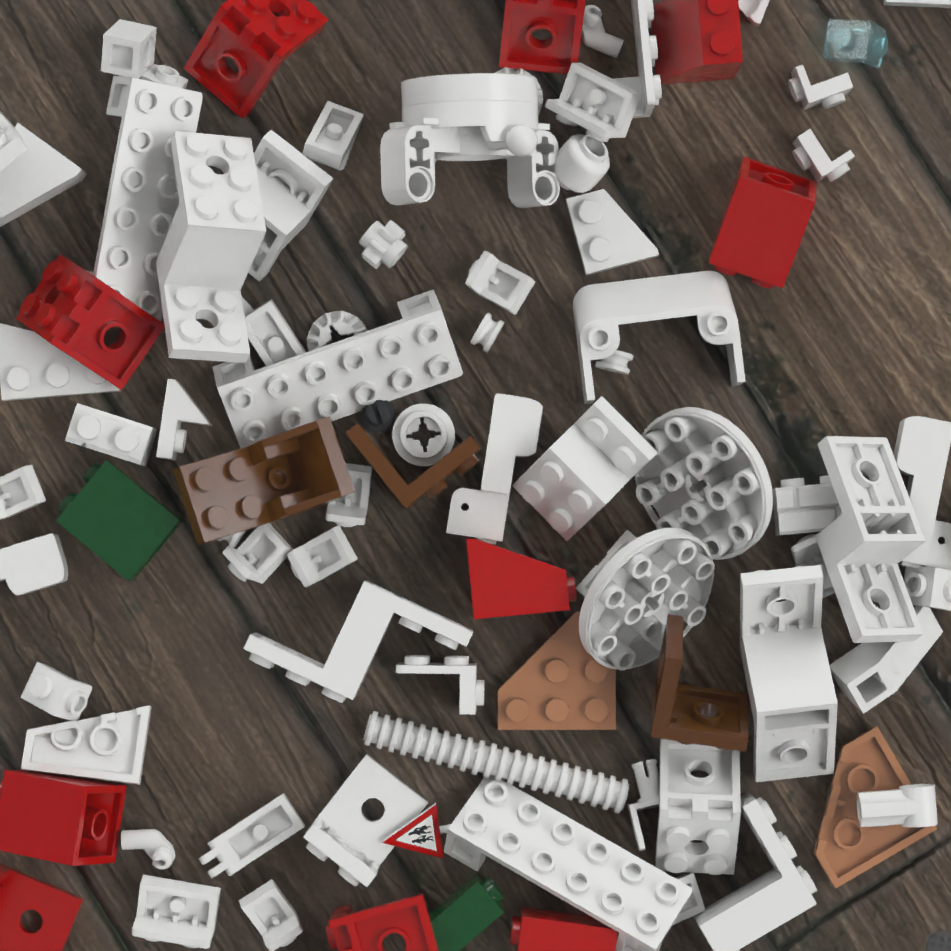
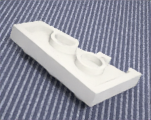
M0 323L1 399L3 401L121 392L119 388L46 341L34 331Z
M149 705L134 710L104 714L94 718L28 729L21 769L140 785L152 707Z

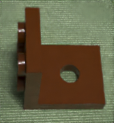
M358 423L346 432L347 436L406 509H409L425 495L429 500H432L448 487V484L445 482L447 477L455 471L462 476L479 462L476 454L480 452L481 448L469 436L412 483L407 485Z
M668 614L652 690V697L654 699L651 719H653L650 737L673 740L685 745L699 744L716 747L724 751L738 750L746 752L748 743V694L679 684L678 680L683 660V616Z

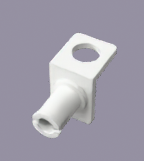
M656 759L646 760L645 762L649 777L645 775L643 762L632 764L641 799L637 800L638 803L629 805L628 810L639 852L644 851L646 848L637 812L659 807L660 776Z

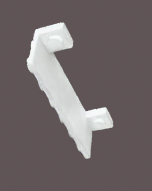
M631 0L638 76L616 78L614 80L641 93L633 118L650 117L654 106L659 105V99L662 98L660 75H653L652 67L655 66V59H658L656 35L649 36L648 28H651V20H654L653 0Z
M113 75L106 114L122 118L94 272H87L161 321L163 311L156 261L179 206L171 139L174 131L196 133L203 95L197 91L133 77Z
M434 289L397 302L402 319L258 370H255L250 356L246 363L224 362L213 366L216 386L240 448L248 447L263 439L319 419L330 417L331 421L349 416L362 411V408L374 403L376 400H387L389 402L462 376L463 371Z
M489 775V778H483L447 831L444 853L475 871L479 870L486 856L619 932L616 951H659L664 937L692 893L690 886L513 785L507 784L506 781L502 779L501 781H496L493 775Z

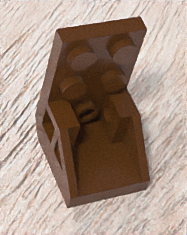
M330 417L271 436L245 448L173 469L198 545L298 515L355 493Z

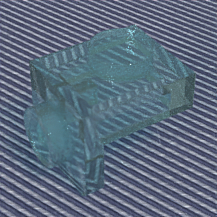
M828 19L823 58L828 61L863 62L871 67H881L882 57L886 55L888 49V38L884 28L871 20Z

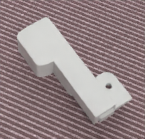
M499 393L495 395L481 489L460 488L452 494L446 533L474 537L477 540L495 545L496 541H503L515 457H530L535 454L537 449L543 409L539 402L526 397ZM463 503L468 504L469 509L467 511L461 509Z
M921 416L908 417L900 421L894 458L900 473L909 476L907 492L926 540L901 560L900 565L918 569L919 566L951 570V524L936 520L951 443V422ZM939 537H943L945 539V542L943 544H939Z
M47 534L0 549V581L6 580L8 587L15 595L31 593L63 583L68 579V565L57 534Z

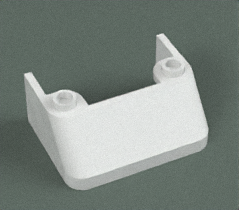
M700 271L592 284L582 287L576 293L573 300V314L584 404H591L595 401L591 361L605 359L615 353L620 342L618 327L620 324L697 315L698 330L701 337L713 345L726 344L731 387L739 386L746 382L738 319L728 283L720 273Z

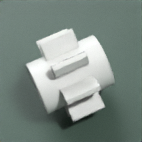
M392 220L386 226L376 221L365 232L359 242L365 248L361 254L362 258L375 269L381 263L391 268L408 248V245L402 241L406 235L404 234L405 231Z

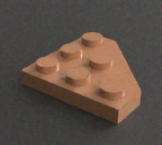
M575 611L498 689V730H616V669L601 665L583 647L579 635L580 611Z
M876 725L841 745L813 852L835 889L937 830L936 826L902 827V824L873 827L859 826L856 806L857 792L899 789V786L911 784Z

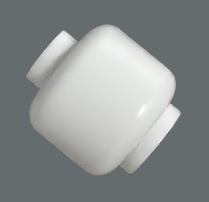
M576 134L571 136L559 149L555 165H553V171L560 182V186L566 190L580 193L591 190L610 167L608 149L602 141L595 140L587 135Z

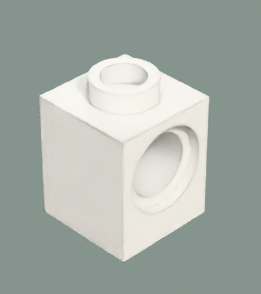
M119 19L103 34L101 71L139 79L154 64L157 27Z

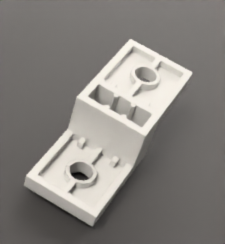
M826 436L818 443V447L843 514L815 537L853 643L915 641L923 635L897 563L926 540L887 437ZM872 601L879 603L881 609L876 607Z

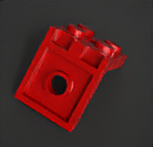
M227 0L219 7L183 69L243 119L251 113L281 63L321 32L329 19L307 0ZM227 57L236 62L239 73L229 67Z
M506 0L499 67L568 74L571 64L578 63L586 0ZM536 29H546L552 36L548 39L540 40L531 33Z
M61 254L45 268L42 281L35 291L23 300L20 313L16 317L17 320L46 341L120 390L124 388L165 327L164 323ZM111 327H118L120 332L118 340L112 345H105L104 335L106 331Z
M0 863V951H63L85 898ZM35 910L41 915L43 923L40 930L29 931L24 928L22 915L25 911Z
M423 893L353 912L351 904L337 907L329 919V925L326 926L331 949L337 948L338 951H385L383 939L391 933L400 934L405 939L406 949L404 951H439Z

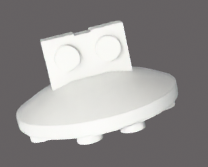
M696 407L671 410L650 423L641 436L658 453L635 474V481L637 485V499L644 505L657 530L680 528L691 532L708 547L711 558L716 560L735 557L755 545L769 525L773 508V495L767 468L750 439L736 425L723 416ZM651 505H653V506L655 507V509L657 510V512H658V514H659V516H660V519H659V518L657 517V515L654 513V511H653Z
M680 528L658 529L638 538L626 530L607 552L606 557L599 565H596L576 587L585 597L579 616V635L585 650L601 665L619 670L639 667L659 658L668 614L683 616V620L688 624L683 631V637L693 626L698 625L706 615L705 605L711 593L715 567L708 547L694 534Z

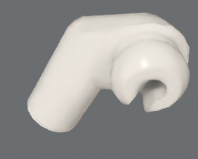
M592 4L586 5L581 34L583 43L592 49L617 58L624 40L605 33L601 20L602 12L599 7Z
M156 829L121 831L122 850L143 849L153 860L152 865L160 870L167 869L172 865L175 859L174 847L160 831Z

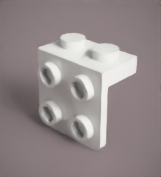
M406 655L404 662L396 664V673L460 674L459 714L475 715L477 705L484 706L485 680H477V663H469V656L448 655L444 657V663H430V655Z

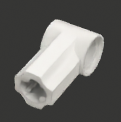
M910 784L899 786V789L857 792L856 806L860 827L902 824V827L938 825L935 784Z

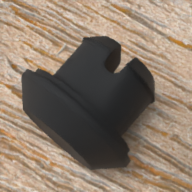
M376 400L374 403L366 405L361 411L363 425L369 431L375 433L385 432L390 429L396 417L395 409L387 400Z

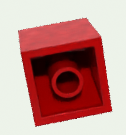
M664 0L653 5L654 20H651L652 36L656 35L658 59H655V75H660L661 85L732 80L735 78L743 63L738 0Z
M743 156L710 252L709 263L715 265L714 268L723 274L735 276L739 273L751 277V281L761 287L771 289L777 286L783 288L816 203L817 181Z
M466 539L474 619L570 610L569 602L576 601L574 577L567 578L566 570L477 539Z
M4 770V777L0 784V851L70 866L115 863L127 785L25 770Z
M522 906L520 908V916L512 915L509 934L510 945H515L516 951H616L618 937L617 931L588 915Z

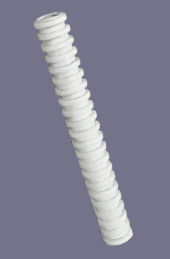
M373 711L369 716L363 741H365L364 745L370 746V743L377 744L376 748L382 749V746L389 747V752H394V749L400 750V755L404 756L408 752L415 759L419 755L424 757L426 762H429L430 759L436 760L437 765L445 762L448 763V768H453L456 765L463 772H465L466 768L472 770L471 774L477 775V772H482L485 778L493 775L496 781H501V778L507 779V784L511 785L513 781L519 782V787L524 788L525 784L530 785L533 791L541 788L544 794L552 791L555 792V797H560L561 794L567 795V800L572 801L573 797L578 798V802L581 804L589 801L592 807L600 804L603 810H608L611 807L618 814L624 808L629 790L627 779L623 778L621 782L616 781V776L613 775L610 778H605L602 772L594 775L591 769H587L586 772L580 771V766H575L574 769L568 768L569 764L563 762L562 766L557 765V761L554 759L546 762L543 756L535 759L532 753H527L524 756L517 749L515 753L509 752V747L506 746L503 747V750L498 749L495 743L487 746L483 740L476 743L473 742L472 737H468L467 740L461 739V734L457 733L455 737L450 736L449 731L445 730L444 733L437 732L438 728L435 727L432 730L425 729L426 725L424 724L417 727L414 726L413 721H409L408 724L402 723V718L398 717L394 721L387 714H385L384 718L378 716L379 713Z

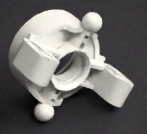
M474 73L426 76L401 82L402 122L389 123L390 129L384 133L380 144L381 187L385 199L390 204L406 205L427 202L435 190V162L437 160L482 161L507 159L508 195L516 207L552 205L557 200L560 182L553 171V165H555L559 147L555 136L551 132L545 131L550 130V124L538 123L537 78L518 74Z

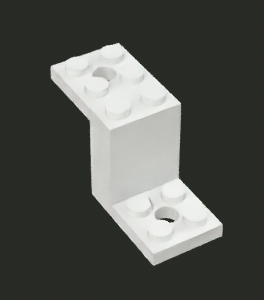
M174 131L171 147L179 206L156 261L169 358L246 363L250 356L241 288L266 233L252 140L245 137ZM208 166H215L221 169L224 174H215ZM196 320H208L214 328H204Z
M821 565L740 573V652L754 720L753 771L756 782L834 774L838 703L821 629L823 597ZM781 599H786L785 601H782V602H776V601L781 600Z
M364 581L325 664L257 632L250 634L243 649L251 652L249 660L268 669L277 664L287 669L285 677L304 686L313 681L324 687L321 692L323 695L343 703L346 697L351 700L356 697L395 613L401 616L399 624L418 633L421 632L423 627L437 633L435 641L454 650L457 649L459 643L467 647L473 630L376 584Z
M748 792L740 796L741 813L772 864L773 869L706 907L705 911L693 916L713 951H740L744 946L817 904L812 894L818 890L807 871L803 870L801 866L795 867L791 859L795 858L797 854L786 835H783L781 831L778 833L774 831L771 824L775 823L777 819L769 805L761 797L756 799Z

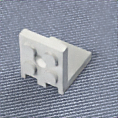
M660 739L659 818L655 867L661 871L672 873L689 872L734 875L741 817L740 752L738 750L724 751L716 747L699 744L685 745L673 740ZM695 770H702L708 773L709 776L697 778L690 773ZM693 840H701V841H704V842H701V843H693V842H690V841H693Z
M366 754L308 828L303 837L309 841L306 848L324 862L329 857L340 866L337 872L352 885L357 886L361 882L368 887L376 877L380 864L394 848V846L382 843V841L418 816L426 807L428 801ZM370 798H376L384 805V815L378 820H369L362 813V804Z

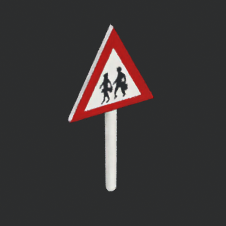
M435 803L385 838L382 843L444 859L440 834L447 833L451 824L439 826Z

